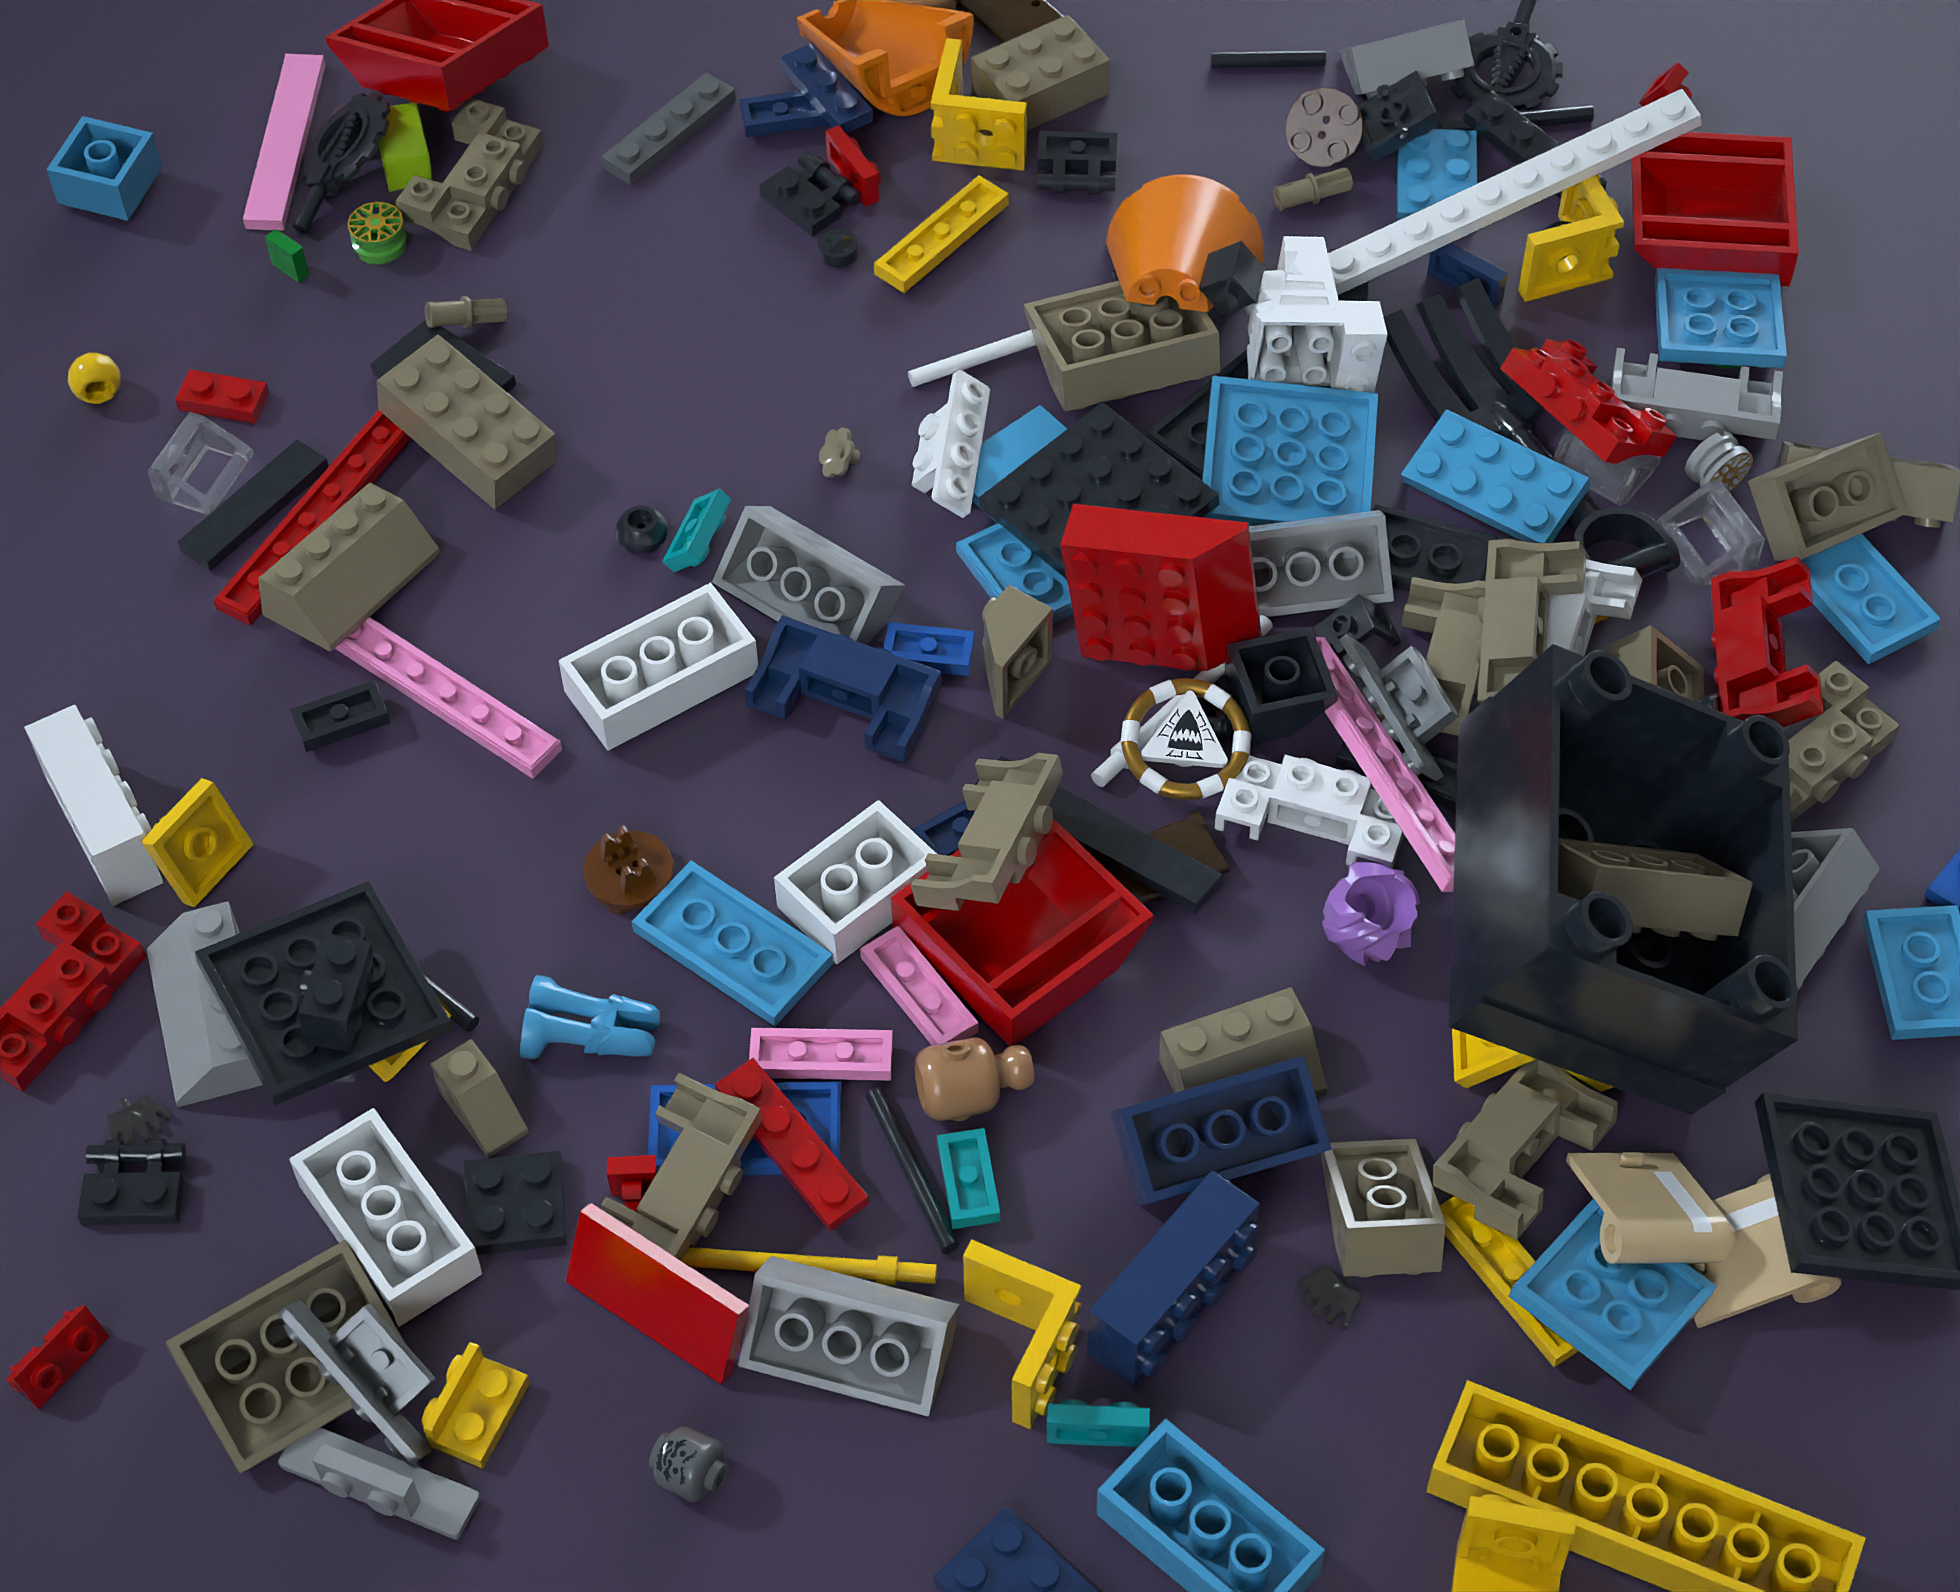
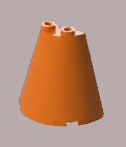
M837 0L833 2V6L827 16H823L822 11L816 9L796 18L799 33L803 38L813 43L827 60L872 105L881 111L896 116L915 115L931 107L946 38L962 40V62L965 63L972 42L974 24L973 14L968 12L907 4L896 0Z
M1169 175L1143 184L1142 188L1131 196L1126 197L1120 204L1111 220L1106 238V244L1126 302L1155 305L1160 297L1171 296L1177 300L1179 309L1209 312L1214 305L1199 289L1209 253L1242 241L1261 264L1264 261L1263 236L1253 212L1250 213L1239 201V196L1231 189L1214 180L1195 175Z

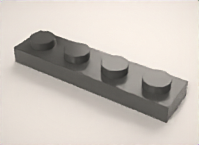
M706 72L601 156L602 168L631 186L736 101L735 89Z

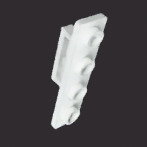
M959 369L952 376L948 403L936 413L928 414L920 424L918 430L920 435L919 447L913 459V467L915 469L912 486L923 493L933 488V501L964 518L971 510L990 388Z

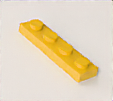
M978 175L874 263V274L905 293L1009 205V193Z
M1454 1196L1441 1204L1440 1209L1445 1220V1236L1551 1365L1556 1367L1579 1352V1350L1508 1297L1515 1283L1536 1262L1520 1242L1475 1220V1205Z

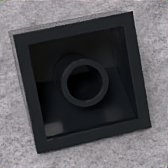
M1312 627L1227 644L1224 677L1230 694L1240 705L1248 720L1251 744L1290 737L1338 701L1337 691Z

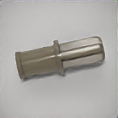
M1347 168L1337 169L1316 176L1308 173L1305 179L1281 186H1274V200L1280 211L1308 202H1312L1315 205L1320 203L1321 198L1349 191L1352 188L1353 180Z
M462 296L458 301L426 302L425 318L429 328L463 325L465 329H469L472 324L504 322L507 320L508 313L506 301L502 298L470 300L468 296Z

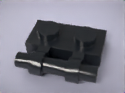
M1039 131L1038 170H1053V174L1037 173V189H1050L1052 194H1064V190H1087L1088 195H1099L1100 191H1115L1116 175H1100V172H1116L1117 133ZM1065 171H1088V175L1065 174Z
M804 152L799 156L798 164L805 170L798 173L788 165L760 184L759 188L760 196L813 237L842 217L839 203L845 200L854 206L860 201L861 193L854 188L853 182L845 175H837L830 170V164L820 156L814 157L810 153ZM822 182L828 188L822 192L815 185Z
M149 1139L148 1144H124L123 1140H106L105 1145H87V1164H104L103 1173H89L83 1176L77 1216L81 1225L178 1224L184 1179L180 1172H166L168 1162H185V1144L167 1143L166 1139ZM124 1163H148L147 1172L123 1173Z

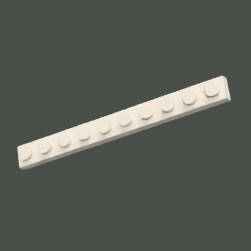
M1680 89L1328 253L1337 295L1702 126L1701 115L1683 89Z

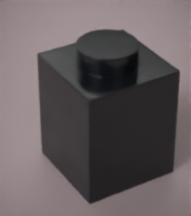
M1239 241L1208 254L1199 289L1222 315L1256 303L1265 267L1242 241Z

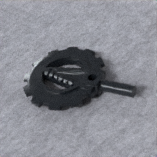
M1521 0L1514 22H1507L1506 27H1498V29H1495V33L1484 35L1483 32H1480L1468 38L1474 66L1463 68L1465 76L1450 79L1455 84L1451 86V90L1459 100L1465 98L1470 102L1469 107H1471L1490 91H1493L1514 109H1526L1528 112L1541 106V100L1546 96L1552 98L1557 92L1559 84L1555 83L1556 78H1562L1563 75L1562 62L1555 61V58L1558 57V52L1550 43L1544 45L1539 41V36L1536 33L1529 31V22L1537 0ZM1493 57L1491 85H1488L1479 78L1476 69L1481 62ZM1526 62L1529 63L1533 70L1529 80L1522 85L1510 88L1521 72L1522 67H1524Z
M372 92L369 96L365 93L353 96L351 101L336 107L326 121L320 124L313 133V139L304 150L301 159L304 167L300 170L302 180L311 190L292 225L295 230L307 233L326 196H335L342 182L345 179L350 180L354 177L368 159L370 160L378 150V144L382 136L387 133L390 123L387 120V115L391 112L389 103L386 100L382 102L384 97L380 94Z

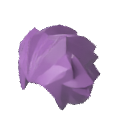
M1352 863L1349 866L1347 877L1338 881L1337 885L1329 892L1323 909L1325 917L1322 921V926L1328 941L1335 943L1349 958L1364 967L1368 959L1379 963L1381 960L1388 961L1396 948L1411 947L1412 927L1420 923L1415 904H1420L1418 892L1413 883L1404 876V871L1391 869L1385 864Z

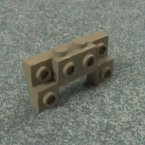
M469 98L452 122L455 140L470 144L443 183L414 175L395 202L404 221L428 228L445 238L453 246L472 251L497 213L506 207L508 198L515 187L524 181L527 170L544 146L540 129L507 120L505 108Z
M1513 539L1488 541L1485 597H1480L1478 602L1479 618L1481 623H1483L1482 636L1477 637L1475 643L1476 658L1480 663L1477 698L1479 704L1483 703L1489 696H1495L1546 650L1549 596L1584 593L1586 552L1580 541L1560 543H1530Z
M1412 577L1409 598L1404 607L1401 626L1433 633L1426 663L1459 715L1456 720L1440 732L1459 736V723L1469 715L1474 695L1478 696L1480 663L1476 658L1475 643L1476 638L1482 636L1483 623H1481L1479 618L1478 602L1480 597H1485L1486 582L1478 580L1469 583L1450 584ZM1377 709L1376 716L1382 723L1385 716L1381 709Z
M1834 661L1818 674L1821 679L1824 713L1820 714L1819 717L1788 740L1790 746L1791 822L1816 802H1827L1837 792L1840 783L1848 777L1855 779L1862 774L1869 765L1870 759L1895 740L1900 726L1866 698L1870 687L1838 661Z
M1036 753L1029 758L1018 761L978 758L975 764L979 777L978 784H965L962 789L967 809L975 811L958 843L962 857L927 854L925 863L929 876L926 880L914 878L910 884L917 906L959 911L965 899L999 903L1008 883L1019 884L1027 867L1031 866L1035 860L1037 847L1043 835L1047 834L1052 826L1053 812L1052 808L1048 805L1064 776L1059 755Z
M1538 1059L1523 1064L1497 1094L1492 1093L1488 1096L1482 1111L1472 1122L1467 1121L1462 1125L1456 1140L1433 1165V1186L1475 1205V1220L1518 1239L1543 1210L1544 1189L1521 1178L1558 1136L1593 1151L1616 1124L1618 1101L1584 1086L1560 1067Z
M678 1073L674 1080L677 1087L665 1108L662 1106L658 1107L655 1115L658 1123L680 1133L639 1203L637 1207L639 1213L608 1197H605L601 1206L606 1213L681 1261L689 1246L694 1248L700 1236L706 1238L713 1230L719 1216V1211L716 1209L725 1194L730 1196L736 1190L743 1174V1169L740 1168L742 1165L740 1157L760 1125L763 1114L761 1108L741 1098L721 1093Z

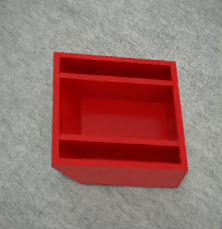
M386 0L325 37L326 44L362 87L379 91L382 95H393L408 99L412 103L434 106L441 111H452L459 108L462 102L475 94L482 93L487 86L500 78L507 77L512 70L525 62L532 61L537 54L549 47L543 4L528 0Z
M1687 132L1631 158L1633 250L1655 269L1668 268L1778 274L1780 286L1790 287L1799 255L1792 137Z
M1073 504L1060 546L1081 657H1088L1099 661L1130 662L1141 666L1172 667L1183 671H1209L1225 663L1227 644L1262 637L1249 524L1247 522Z
M1054 818L1050 831L1043 835L1037 847L1033 864L1027 867L1019 884L1008 883L999 903L965 899L959 911L917 906L910 884L891 897L893 928L899 926L935 971L1009 1046L1020 1043L1116 972L1154 919V915ZM960 849L950 856L962 857ZM926 872L918 879L926 880L929 876V873Z

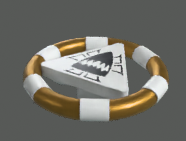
M1181 678L1167 680L1150 687L1135 700L1122 723L1121 746L1128 767L1141 784L1164 797L1178 800H1197L1223 791L1228 779H1235L1241 773L1250 756L1251 732L1245 713L1232 695L1215 684L1197 679ZM1176 695H1184L1140 754L1138 748L1140 722L1146 712L1155 704ZM1196 696L1204 698L1224 711L1231 721L1234 735L1232 756L1228 763V759ZM1144 761L1173 763L1182 767L1194 765L1223 769L1218 774L1196 783L1182 784L1169 781L1148 767Z

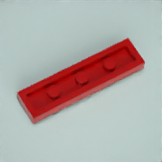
M754 1057L715 1084L716 1091L741 1098L761 1108L763 1119L753 1138L830 1232L869 1204L867 1194Z

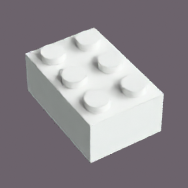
M878 800L774 877L777 907L811 940L833 953V961L838 964L892 923L891 897L911 884L914 878L918 879L928 872L925 858L928 853H937Z

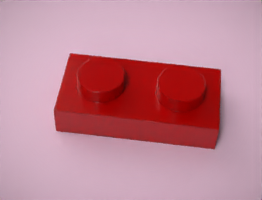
M839 125L826 130L828 161L839 175H845L853 182L854 188L861 193L860 201L865 207L878 202V184L881 183V175L876 164L873 161L868 162L855 138H849Z
M189 369L175 401L178 410L256 424L269 396L267 382Z

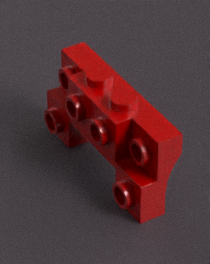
M1546 339L1541 349L1533 347L1531 351L1512 348L1500 369L1604 462L1619 464L1629 458L1640 455L1664 457L1675 441L1677 435L1665 425L1667 419L1662 414L1651 408H1645L1644 411L1629 408L1615 395V391L1609 385L1597 380L1593 376L1598 366L1585 356L1587 349L1578 342L1571 339H1566L1565 342Z
M1796 556L1766 568L1751 571H1728L1711 578L1715 630L1711 634V641L1717 656L1714 678L1719 687L1721 712L1742 721L1753 715H1761L1771 720L1775 719L1782 727L1823 714L1820 676L1808 664L1786 671L1782 617L1813 605L1810 569Z
M68 891L36 923L42 939L57 948L0 1008V1077L21 1092L34 1081L65 1046L75 1041L81 1028L96 1012L101 1011L107 1006L112 994L146 958L141 942L107 923L101 911Z

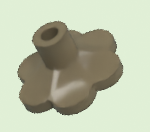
M844 427L838 430L831 429L826 435L825 445L819 452V461L823 464V475L829 478H833L835 475L842 476L847 471L848 464L854 466L860 459V452L855 449V445L851 441V431Z

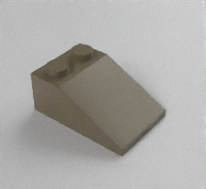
M1875 433L1792 462L1748 481L1775 561L1789 560L1796 556L1800 560L1907 514L1881 433Z
M1416 1139L1330 1143L1332 1150L1322 1152L1321 1158L1334 1243L1344 1277H1371L1373 1275L1403 1273L1417 1275L1423 1272H1441L1445 1220Z

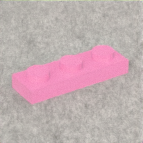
M899 926L860 948L861 959L931 1045L968 1039L978 1033V1021Z
M751 1028L749 1060L754 1057L772 1079L891 1081L893 1030Z

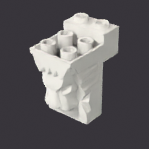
M1283 237L1277 270L1263 272L1256 303L1244 307L1249 316L1248 333L1250 344L1247 346L1248 379L1305 386H1330L1333 389L1374 393L1387 338L1380 302L1338 301L1324 237Z

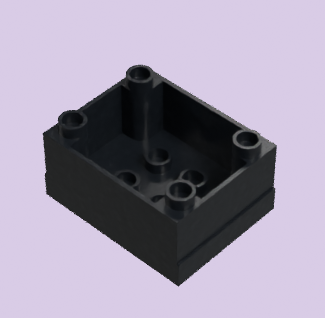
M1552 644L1495 696H1489L1459 723L1449 1027L1690 1115L1724 1094L1728 1086L1798 1041V988L1795 963L1789 780L1790 746L1783 730L1774 721L1765 716L1753 715L1742 721L1630 675L1626 666L1609 652L1597 650L1585 657L1556 644ZM1558 838L1696 853L1753 882L1738 937L1718 935L1717 940L1710 941L1695 937L1687 931H1680L1678 937H1671L1656 933L1647 927H1642L1641 933H1632V921L1627 909L1611 894L1595 891L1579 901L1558 893Z

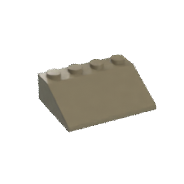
M1115 281L1024 304V312L1050 385L1065 412L1083 409L1101 402L1123 399L1127 396L1149 390H1159L1169 385L1189 380H1198L1205 376L1220 373V346L1217 328L1206 312L1179 309L1177 300L1171 296L1160 297L1155 305L1126 302L1120 282Z
M346 1240L166 1341L168 1351L239 1474L246 1472L353 1409L351 1405L353 1398L340 1384H333L321 1373L317 1365L319 1360L309 1348L298 1345L288 1336L284 1329L286 1322L279 1315V1312L284 1307L299 1300L302 1301L324 1327L334 1335L363 1306L371 1304L402 1339Z

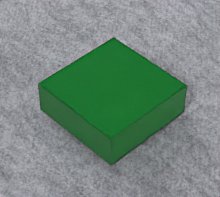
M276 229L265 236L273 266L298 283L309 276L302 246Z

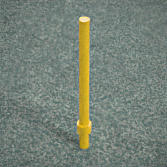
M689 1247L681 1260L689 1267L757 1272L770 1256L859 1279L876 1280V1283L886 1286H897V1282L936 1284L937 1264L899 1262V1257L879 1255L877 1260Z

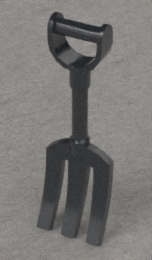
M1479 278L1460 285L1455 289V292L1482 349L1510 393V396L1501 388L1476 355L1457 325L1441 293L1417 304L1427 331L1446 369L1472 412L1464 406L1439 373L1412 329L1404 311L1401 309L1383 317L1387 331L1386 340L1411 386L1436 423L1447 409L1555 461L1532 434L1530 426L1541 415L1544 407L1500 369L1512 348L1517 347L1498 317ZM1587 492L1567 520L1575 530L1573 541H1580L1585 552L1593 544L1607 540L1625 541L1639 547V549L1605 564L1636 568L1640 577L1659 568L1669 572L1680 565L1679 550L1673 538L1662 525L1643 512L1622 507L1601 509ZM1586 552V559L1593 561Z

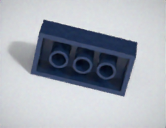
M1304 1056L1110 1111L1137 1204H1149L1193 1191L1211 1170L1225 1180H1231L1332 1150Z
M1211 1170L1089 1309L1087 1354L1133 1388L1138 1385L1145 1375L1148 1378L1155 1376L1166 1361L1167 1353L1165 1352L1175 1340L1181 1343L1187 1339L1197 1324L1198 1318L1196 1316L1205 1305L1209 1307L1216 1305L1227 1289L1228 1283L1226 1281L1236 1270L1240 1273L1245 1271L1255 1258L1257 1253L1255 1238L1260 1230V1225L1257 1224L1260 1203Z

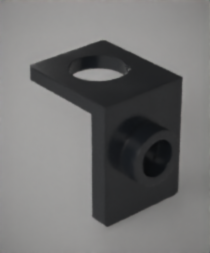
M1360 594L1314 627L1317 636L1325 637L1338 658L1347 653L1339 641L1345 634H1348L1360 643L1372 634H1376L1395 646L1401 643L1387 610Z

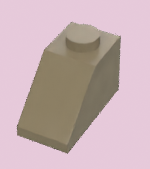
M472 1039L431 1063L439 1093L488 1158L529 1134L528 1128L497 1072Z

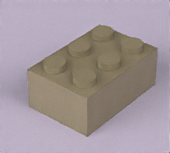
M1069 14L971 57V92L979 98L1027 102V131L1109 94L1110 59Z

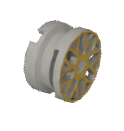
M1724 431V436L1717 432L1699 444L1690 455L1685 466L1686 475L1692 481L1700 483L1701 490L1712 498L1720 497L1737 486L1747 475L1753 462L1752 454L1745 447L1738 446L1737 439L1727 431Z

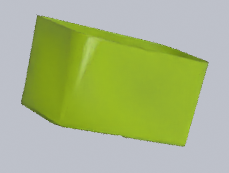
M417 103L390 106L391 112L387 115V120L390 121L386 135L382 136L378 146L389 192L404 189L414 175L432 180L429 152Z

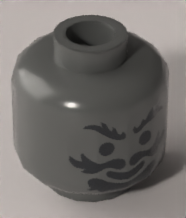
M681 1426L675 1428L672 1432H664L656 1441L649 1458V1467L653 1470L655 1483L662 1489L690 1502L702 1500L710 1491L718 1492L723 1486L729 1470L728 1464L724 1463L725 1453L723 1445L717 1439L689 1426Z

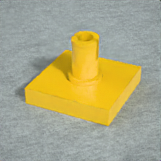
M203 778L194 785L166 816L159 819L160 822L156 823L153 829L140 841L182 903L194 908L254 845L214 782Z

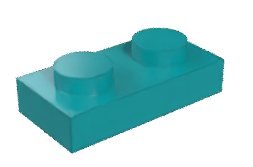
M720 488L694 499L662 561L671 571L677 572L689 566L695 567L703 562L709 554L710 548L708 544L714 533L724 524L726 519L724 513L731 501V498Z
M985 1129L937 1135V1146L952 1229L1001 1222Z
M1064 1400L1059 1404H1048L1047 1443L1139 1447L1149 1436L1150 1408H1139L1137 1405L1129 1402H1116L1110 1406H1090L1080 1400Z

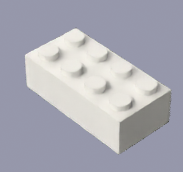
M709 583L560 659L559 666L564 692L607 751L752 676L758 667L756 640L715 587Z
M72 705L25 726L24 728L43 773L111 904L115 906L162 884L163 880L156 863L140 842L152 829L143 813L140 814L136 808L137 802L126 781L122 782L120 776L117 775L120 773L110 750H105L102 745V737L92 717L83 720L76 705Z
M374 1108L289 1159L299 1187L337 1241L340 1243L346 1240L380 1301L398 1327L482 1275L475 1247Z

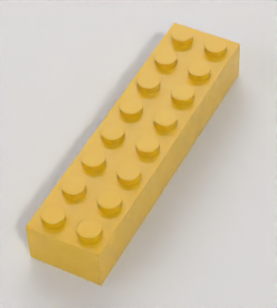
M1469 1380L1466 1382L1433 1464L1426 1491L1464 1508H1467L1470 1496L1481 1497L1486 1494L1500 1495L1509 1499L1513 1504L1533 1507L1537 1504L1557 1506L1564 1513L1577 1515L1575 1535L1569 1549L1570 1551L1671 1592H1849L1866 1539Z

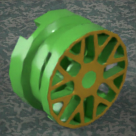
M372 202L360 206L350 215L347 223L353 251L359 255L360 260L369 264H384L399 258L405 252L408 244L402 214L395 206L384 202ZM378 207L380 213L373 214L374 208ZM359 213L365 214L366 217L363 218Z

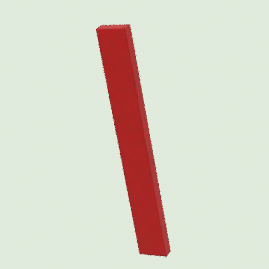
M378 410L215 597L213 602L216 609L251 626L262 613L258 578L367 484L373 483L408 443L411 437Z

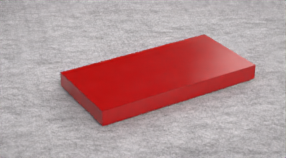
M590 1203L582 1209L579 1214L566 1282L720 1384L725 1382L732 1375L749 1305L594 1204Z

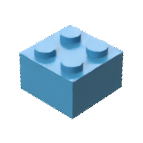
M82 116L46 171L58 204L128 221L163 165L153 133Z

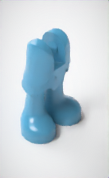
M536 975L530 989L529 1008H526L523 1020L520 1057L525 1059L540 1058L547 1045L553 1042L585 1046V1054L598 1053V1056H650L654 1051L656 1041L650 1033L645 1031H653L658 1028L661 1019L660 1011L649 1003L636 1001L624 996L620 997L616 994L611 995L609 999L585 995L558 986L550 977ZM566 1013L593 1019L591 1024L553 1016L552 1014Z

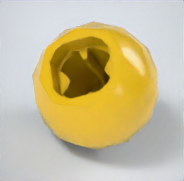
M100 353L84 354L76 358L68 370L70 390L81 401L90 404H101L112 399L120 388L121 374L119 368L109 356Z

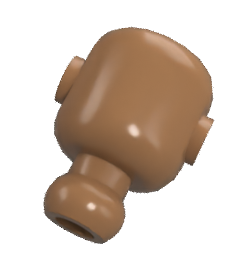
M968 1038L931 1045L922 1049L915 1059V1078L920 1102L925 1114L939 1121L951 1119L963 1121L971 1115L992 1110L1000 1099V1088L1011 1087L1015 1090H1023L1030 1087L1034 1083V1068L1030 1052L1026 1047L1013 1045L1008 1047L1003 1053L993 1055L989 1044L983 1039Z

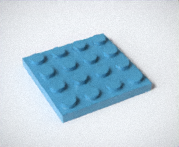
M1212 376L1202 481L1219 494V505L1203 518L1247 522L1249 526L1371 511L1378 393Z

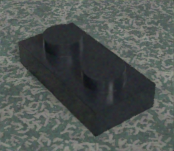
M374 680L290 709L306 752L390 723L387 709Z

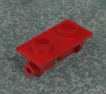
M85 1305L77 1306L72 1312L66 1310L62 1314L61 1320L42 1338L45 1343L40 1348L34 1346L15 1366L12 1365L8 1369L11 1374L5 1379L6 1383L16 1392L20 1393L22 1391L38 1410L110 1337Z

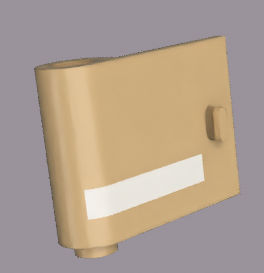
M1674 1153L1567 1154V1164L1604 1211L1600 1228V1246L1602 1254L1608 1263H1721L1726 1260L1729 1252L1733 1250L1735 1245L1733 1226L1728 1223L1726 1217Z
M1770 1173L1761 1177L1755 1185L1712 1200L1726 1217L1728 1223L1733 1226L1735 1232V1245L1733 1250L1729 1252L1726 1260L1721 1263H1687L1717 1286L1711 1298L1693 1317L1698 1329L1791 1294L1794 1300L1799 1303L1817 1301L1831 1295L1841 1286V1280L1837 1277L1791 1273Z

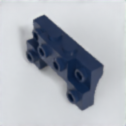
M782 615L772 631L759 666L744 690L746 706L784 720L787 719L801 694L872 719L864 733L865 749L906 763L924 731L923 720L942 688L941 671L896 656L886 649H876L859 643L847 635L834 634Z

